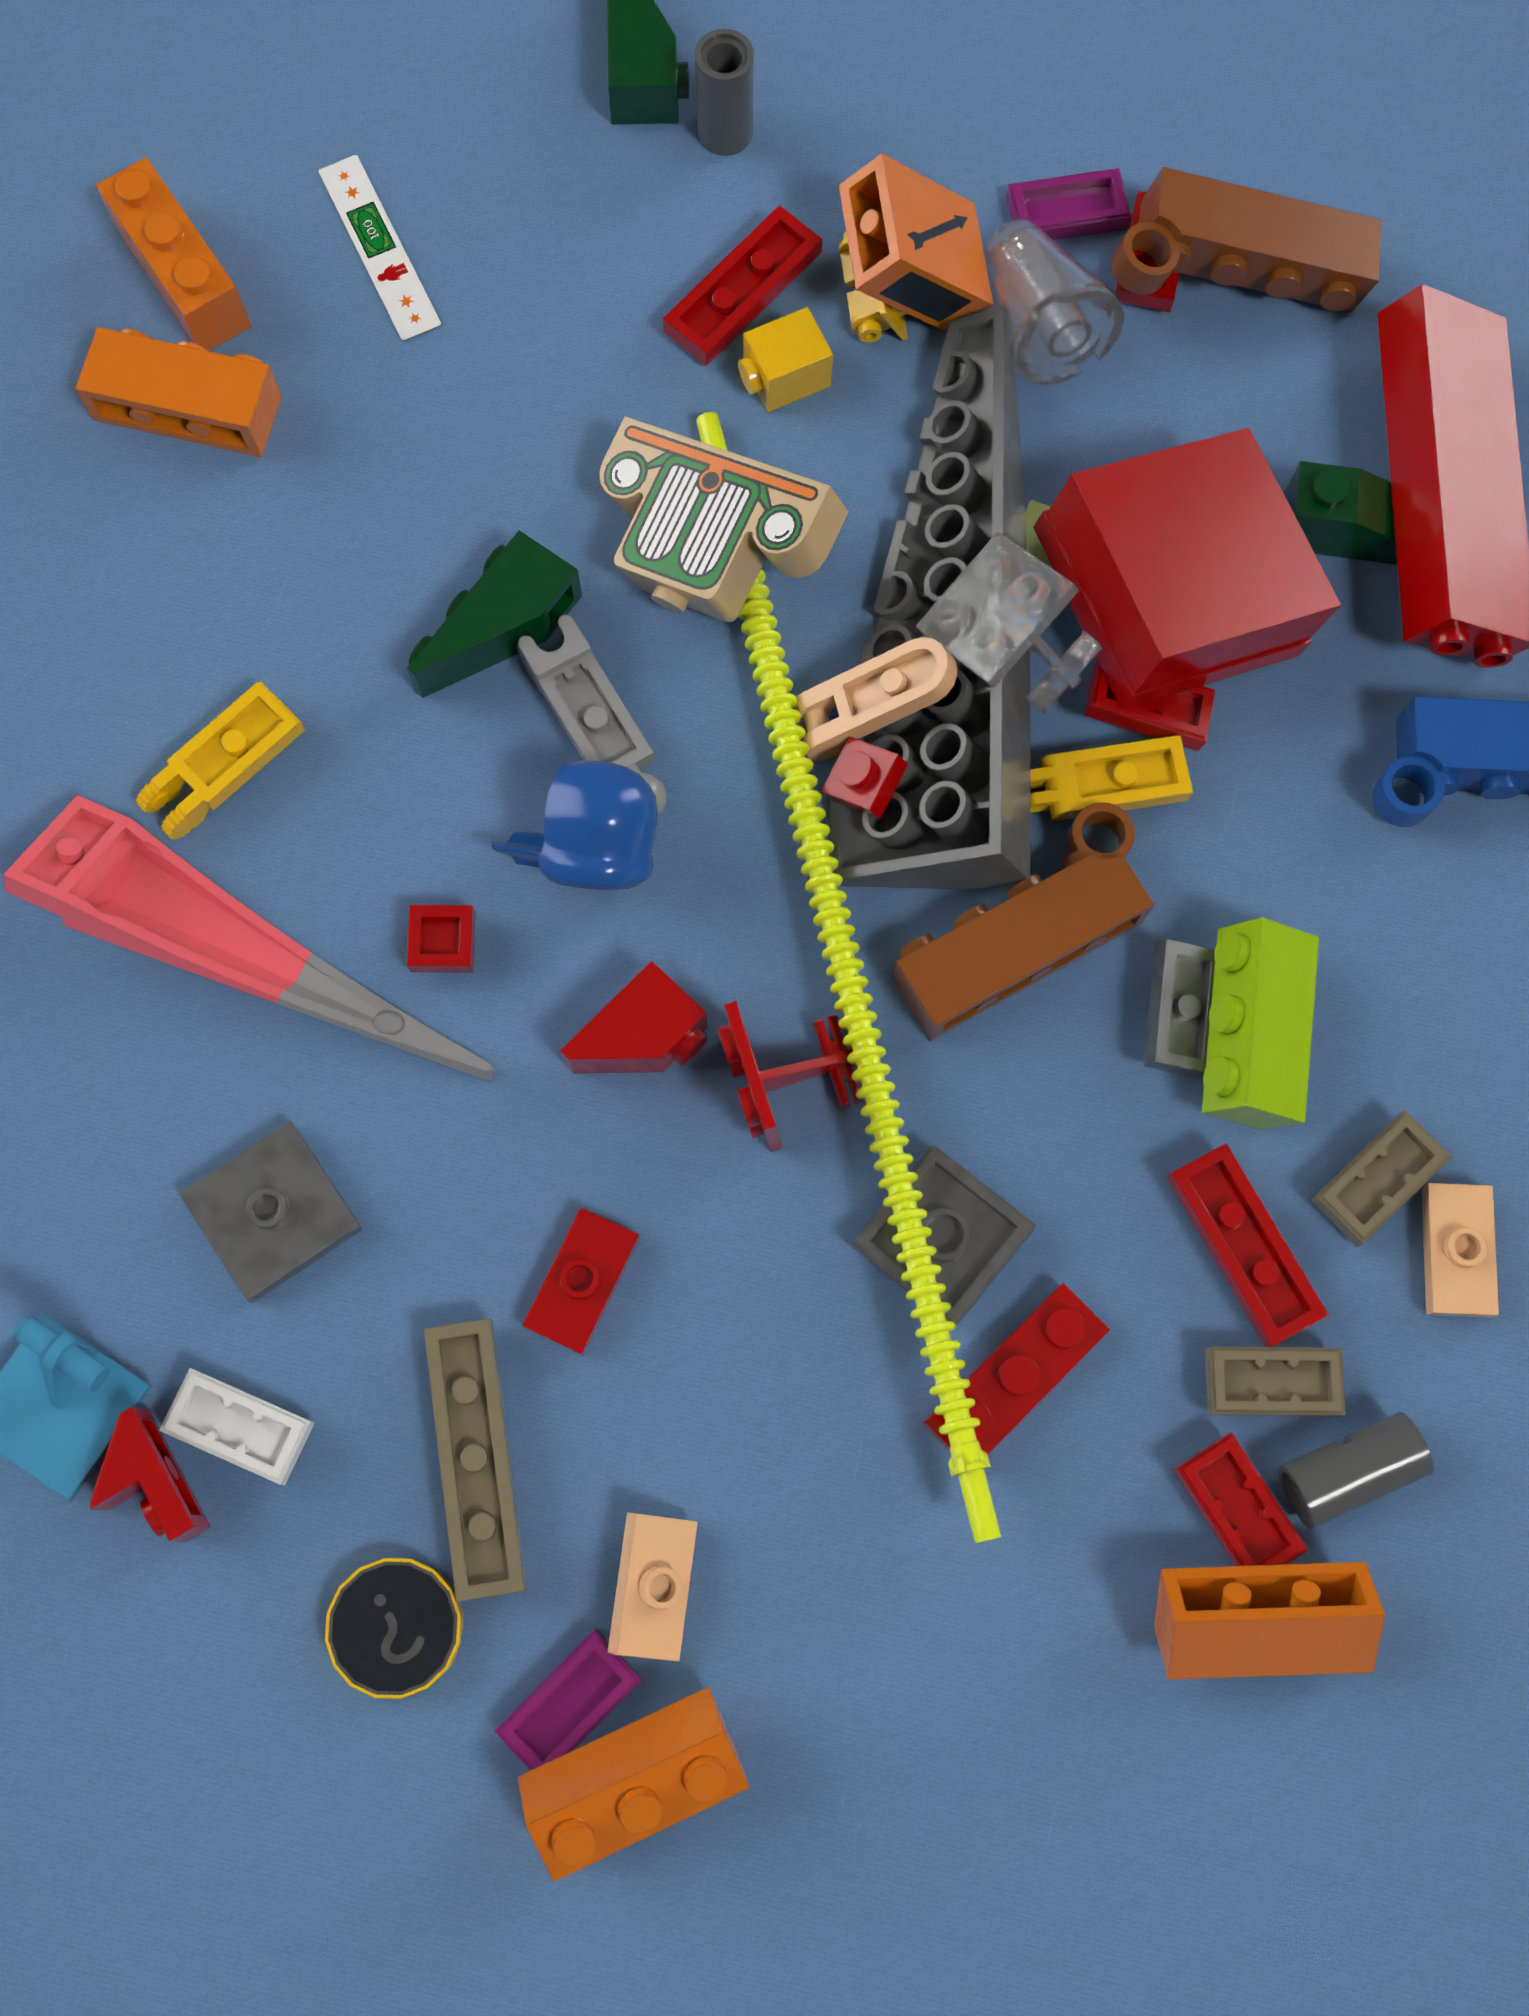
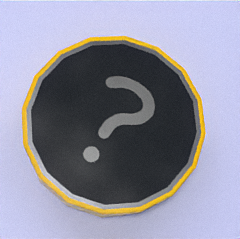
M383 1558L358 1568L338 1587L326 1614L325 1643L333 1667L352 1688L374 1698L402 1699L431 1687L451 1668L461 1644L464 1613L460 1602H456L455 1588L438 1569L415 1559Z

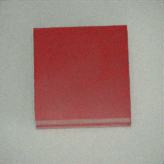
M1250 428L1072 473L1050 509L1043 511L1033 526L1121 710L1298 657L1312 643L1311 637L1341 606Z

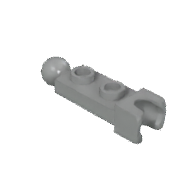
M562 615L559 618V628L563 633L562 646L556 651H543L531 637H521L517 644L520 659L582 760L607 761L629 767L639 773L650 785L656 797L659 815L667 803L665 786L656 776L641 772L640 770L654 762V752L593 653H591L590 645L574 619L569 615Z

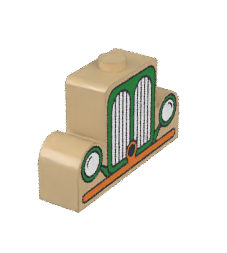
M624 416L603 459L599 472L600 484L605 492L632 519L614 556L615 565L638 588L651 593V599L662 607L678 614H684L688 607L725 622H733L738 617L766 558L770 560L780 573L787 577L802 578L817 571L827 559L849 513L830 485Z

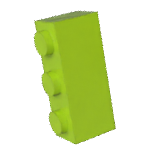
M1263 917L1218 929L1217 944L1214 951L1215 966L1212 1000L1209 1011L1206 1068L1203 1075L1202 1113L1256 1129L1305 1123L1319 947L1318 936Z

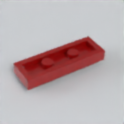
M779 205L662 318L663 332L707 366L822 253L823 239Z
M1227 1143L1171 1172L1166 1177L1265 1347H1273L1329 1316Z
M1064 1283L1060 1284L967 1378L970 1381V1386L964 1389L965 1396L975 1400V1405L969 1408L971 1418H978L980 1420V1425L975 1427L974 1430L981 1449L987 1452V1454L1110 1331ZM933 1412L923 1424L950 1451L949 1448L951 1446L948 1434L939 1433V1428L945 1424V1419L943 1415H937Z

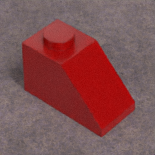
M651 961L560 1050L565 1066L574 1074L664 1072L675 1060L681 1066L686 1064L704 1046L707 1041V1037L703 1034L708 1028L707 1012Z

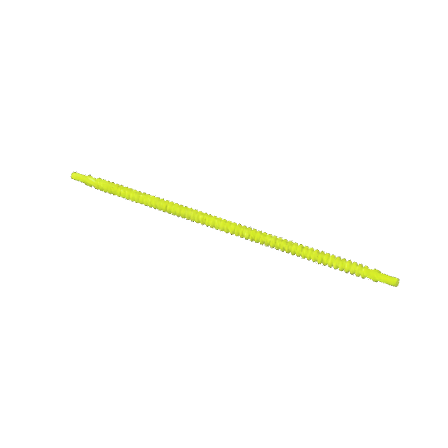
M706 412L698 416L696 424L701 442L727 450L719 415L715 412ZM761 569L738 615L741 620H744L741 625V632L748 636L745 640L746 649L752 651L748 661L752 666L757 667L753 671L752 677L756 682L761 683L757 687L756 693L760 698H764L760 705L761 711L768 714L764 725L767 729L773 730L769 734L768 741L771 745L777 746L772 753V758L777 762H781L776 769V774L781 778H785L780 785V790L784 794L790 795L785 799L784 806L788 810L794 811L789 816L788 823L798 828L793 833L792 839L796 843L802 844L797 849L796 855L799 859L806 860L801 866L800 872L804 876L810 877L805 883V890L809 893H814V896L809 901V906L819 912L814 916L813 923L823 928L818 933L817 940L827 945L822 951L821 956L823 959L831 961V965L826 968V975L835 978V982L830 986V992L840 996V999L835 1002L834 1008L838 1012L844 1013V1017L839 1020L838 1025L840 1028L848 1030V1035L844 1037L843 1044L853 1049V1052L847 1057V1061L850 1064L857 1066V1070L852 1073L851 1078L856 1082H861L862 1085L857 1090L856 1097L866 1101V1105L862 1107L860 1114L863 1117L870 1118V1124L865 1127V1133L874 1135L875 1141L870 1144L869 1150L872 1153L879 1154V1160L874 1163V1169L882 1171L884 1174V1178L879 1181L878 1186L888 1191L889 1196L883 1200V1205L893 1210V1215L888 1218L887 1223L891 1226H896L898 1229V1233L892 1237V1242L902 1247V1252L897 1255L896 1260L900 1263H905L907 1266V1271L902 1273L901 1279L911 1283L912 1290L906 1293V1298L914 1300L916 1303V1309L910 1313V1316L913 1319H919L921 1323V1328L915 1331V1336L924 1338L926 1342V1347L920 1350V1355L922 1357H929L931 1366L927 1367L924 1373L926 1376H933L935 1379V1386L930 1388L929 1393L939 1397L940 1405L934 1408V1413L943 1415L945 1419V1424L939 1428V1433L948 1434L951 1446L949 1448L951 1458L948 1465L951 1476L958 1475L974 1543L1001 1538L985 1469L991 1466L988 1454L981 1449L974 1430L975 1427L980 1425V1420L978 1418H971L969 1408L975 1405V1400L966 1398L964 1389L970 1386V1381L968 1379H961L959 1372L960 1369L965 1367L966 1363L964 1360L956 1359L955 1350L960 1348L961 1343L951 1339L950 1331L955 1329L956 1324L952 1321H947L945 1318V1313L951 1309V1305L947 1302H942L940 1294L946 1290V1285L937 1283L935 1275L939 1274L942 1269L940 1265L932 1264L931 1256L935 1255L937 1249L934 1246H928L926 1243V1238L932 1234V1230L929 1227H923L921 1222L927 1216V1211L917 1206V1201L922 1198L923 1194L912 1187V1183L918 1179V1174L909 1172L908 1165L912 1163L913 1156L903 1151V1147L908 1144L909 1139L899 1134L898 1129L903 1127L904 1120L894 1115V1111L899 1108L900 1103L895 1099H891L889 1095L894 1091L895 1084L885 1080V1076L889 1074L891 1067L888 1064L881 1063V1058L885 1056L886 1049L876 1044V1041L881 1038L882 1032L872 1027V1023L877 1019V1014L867 1009V1006L873 1001V997L870 994L863 992L869 980L865 976L859 975V971L864 967V962L854 957L859 951L860 945L857 942L850 941L856 929L853 925L846 924V920L851 916V911L841 906L846 901L847 894L837 889L842 884L843 878L841 875L833 873L838 867L839 862L835 857L829 856L834 850V844L829 840H825V837L830 833V827L827 824L821 823L825 818L826 811L816 806L821 801L822 795L818 791L812 790L817 785L818 779L815 775L808 774L813 769L814 763L811 759L804 757L809 751V745L806 742L800 741L805 735V729L802 726L796 725L801 720V713L793 709L797 704V698L794 694L789 693L793 688V682L785 677L789 673V666L782 662L785 657V650L777 646L781 642V635L778 631L774 630L777 626V619L775 616L770 615L774 605L770 600L766 599L769 596L770 589L767 585L762 584L765 581L766 574Z

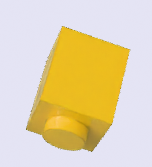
M808 307L743 333V359L738 361L739 373L750 395L758 393L767 412L831 387L833 353Z

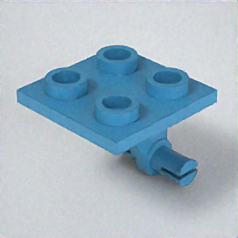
M42 1313L37 1320L33 1315H28L21 1320L12 1334V1339L20 1342V1345L0 1371V1455L66 1500L73 1501L106 1454L119 1414L130 1407L138 1408L152 1388V1385L46 1314Z

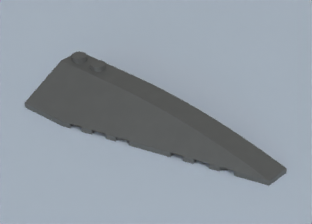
M1005 305L955 319L949 323L932 387L937 397L931 416L924 418L919 440L923 444L917 471H910L904 492L909 498L904 520H897L873 609L878 615V619L871 640H865L859 661L862 664L916 638H933L941 643L954 657L957 663V677L949 693L938 702L858 739L898 754L908 763V766L880 819L830 799L829 841L834 844V850L829 856L835 857L839 862L838 867L833 873L842 876L843 881L840 886L973 890L1018 883L1030 877V635L1027 546L1015 369L1010 316ZM839 753L838 755L834 756L833 763H832V766H831V771H832V769H833V767H834V765H835V763H836V761H837V759H838L840 753Z

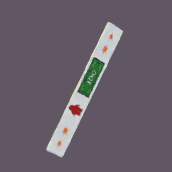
M353 155L319 169L318 172L401 340L409 339L440 326L441 321L358 156Z

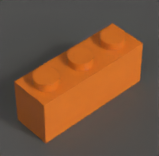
M147 157L95 184L115 228L193 343L210 351L252 327L235 284Z
M101 327L96 328L75 387L76 392L94 421L261 458L282 398L270 365L251 355L236 354L233 357L207 351L202 346L188 341L174 344L151 339L146 334L133 329H122L119 332Z
M1366 1562L1161 1569L1154 1628L1167 1680L1373 1673L1385 1620V1612Z
M709 1687L518 1776L525 1824L553 1882L750 1788L734 1741Z

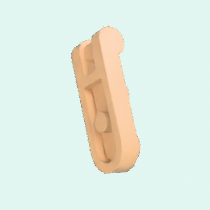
M916 638L797 695V704L794 709L801 713L800 723L805 724L807 733L803 737V742L809 745L807 757L813 761L833 758L842 751L849 736L859 739L944 698L954 686L957 677V663L952 654L933 638ZM837 707L839 717L829 721L828 717L832 714V709Z

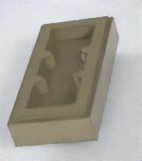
M1404 1110L1310 1200L1358 1247L1364 1244L1452 1156Z
M1205 1348L1207 1415L1327 1417L1346 1415L1342 1348Z

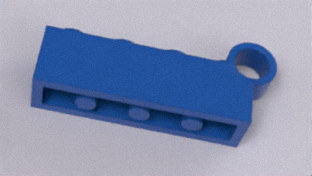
M1414 696L1396 719L1397 760L1393 761L1375 782L1372 789V802L1378 815L1386 822L1399 827H1410L1425 820L1440 804L1443 796L1457 791L1481 792V796L1487 799H1507L1518 794H1529V701ZM1406 778L1415 782L1423 793V805L1412 806L1399 800L1393 791L1392 779Z

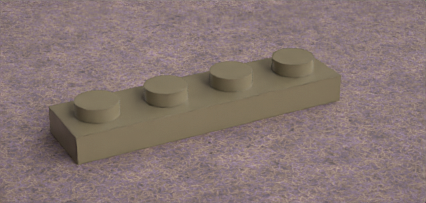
M489 1318L425 1328L424 1335L456 1602L526 1591L527 1586L493 1321Z

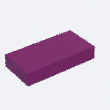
M1120 168L1008 184L1006 200L1017 246L1129 228L1131 213Z
M594 1629L495 1730V1733L530 1771L575 1750L643 1679L621 1655L608 1653L609 1642L597 1629Z

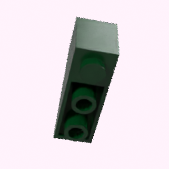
M520 530L506 546L503 544L497 546L485 562L483 575L471 590H463L453 599L447 610L446 620L432 637L428 635L422 638L413 649L409 658V666L406 669L416 694L424 698L519 654L517 644L523 636L531 637L536 645L546 642L559 626V618L562 615H568L582 597L578 569Z

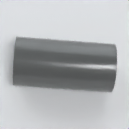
M717 29L705 34L695 48L697 136L702 146L708 151L717 155L728 156L744 150L751 142L753 136L754 50L748 38L740 32L731 29Z
M1398 1412L1345 1436L1342 1445L1332 1442L1279 1466L1278 1474L1282 1488L1295 1514L1308 1529H1313L1431 1475L1434 1467L1430 1451L1420 1431L1406 1414Z

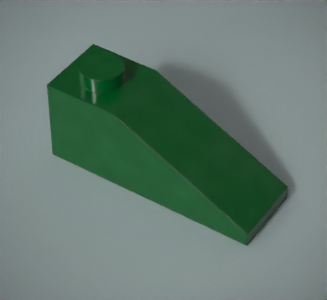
M607 0L608 91L611 124L679 123L678 99H689L688 62H677L676 35L654 0Z
M1300 461L1283 494L1314 553L1397 565L1391 482L1360 468Z

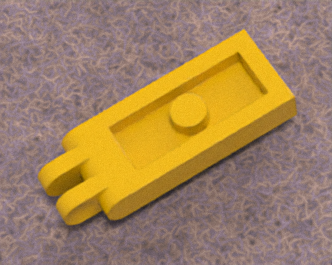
M1181 735L1051 754L1040 759L1041 768L1030 769V789L1045 787L1046 790L1030 794V813L1050 810L1052 820L1076 818L1081 810L1094 803H1110L1126 811L1189 801L1193 794Z

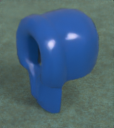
M583 760L567 763L557 770L549 788L545 808L544 834L515 832L506 843L491 841L492 849L511 856L516 864L540 868L548 880L560 885L594 890L629 889L638 886L652 874L654 863L651 854L658 818L656 797L650 785L643 777L629 767L607 761Z

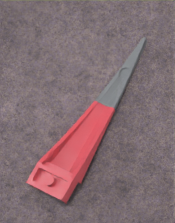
M77 795L3 874L5 892L61 916L63 926L481 1079L493 1080L494 1068L489 1062L401 1011L307 950L216 885L133 819Z

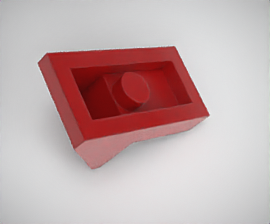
M130 1407L118 1416L91 1497L90 1510H110L144 1491L147 1498L140 1501V1507L154 1533L159 1537L166 1534L169 1542H187L211 1528L162 1432L159 1431L160 1428L151 1411Z

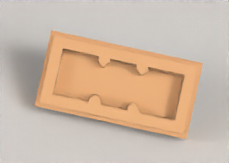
M1427 1183L1421 1187L1426 1315L1485 1318L1498 1316L1493 1185Z
M627 1512L608 1653L680 1661L697 1521Z

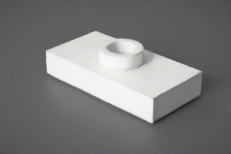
M189 1368L159 1431L277 1484L286 1485L314 1426V1422L200 1371Z

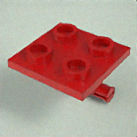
M737 1001L724 1004L730 1024L717 1028L733 1078L746 1075L749 1086L737 1090L752 1138L765 1135L771 1152L783 1147L766 1092L822 1074H830L839 1101V1108L851 1107L844 1082L848 1083L855 1105L865 1101L856 1097V1092L861 1086L859 1082L851 1078L852 1073L855 1071V1064H850L847 1061V1057L853 1052V1049H848L843 1044L844 1035L838 1025L839 1017L837 1015L827 1017L834 1041H830L823 1018L812 1024L813 1028H815L823 1057L759 1071Z

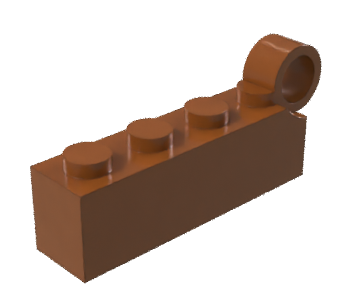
M1162 167L1141 201L1139 223L1133 225L1127 231L1112 255L1111 270L1116 281L1124 289L1139 295H1148L1156 292L1162 287L1171 273L1180 272L1210 279L1224 286L1236 285L1266 292L1275 298H1291L1321 305L1330 311H1347L1352 313L1379 282L1382 220ZM1133 250L1147 253L1155 260L1157 267H1150L1140 262Z
M1094 803L1085 807L1076 816L1068 833L1067 850L1069 856L1060 863L1061 871L1043 881L1038 874L1032 875L1029 879H1024L1013 886L1006 893L1009 899L990 910H988L985 904L977 905L954 920V930L935 940L931 934H925L908 943L899 951L898 954L901 959L896 961L892 979L929 1041L1144 922L1155 904L1125 859L1134 843L1135 828L1131 818L1123 809L1110 803ZM1091 824H1102L1109 827L1118 838L1119 848L1110 853H1099L1087 846L1082 837V829Z

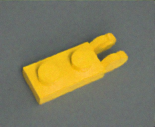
M261 681L259 683L256 682L166 760L168 765L153 777L149 784H145V787L140 790V793L137 795L136 804L148 814L159 811L162 807H165L166 803L171 802L179 795L184 783H186L193 792L179 803L175 810L170 811V814L162 821L163 825H161L163 832L170 839L179 840L204 821L209 809L214 811L306 729L302 722Z

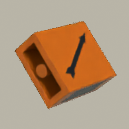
M883 153L839 184L856 290L945 332L948 331L950 321L983 312L994 305L975 203Z

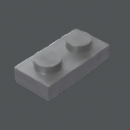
M1165 939L1155 944L1143 1066L1203 1078L1206 1068L1215 950L1170 939Z

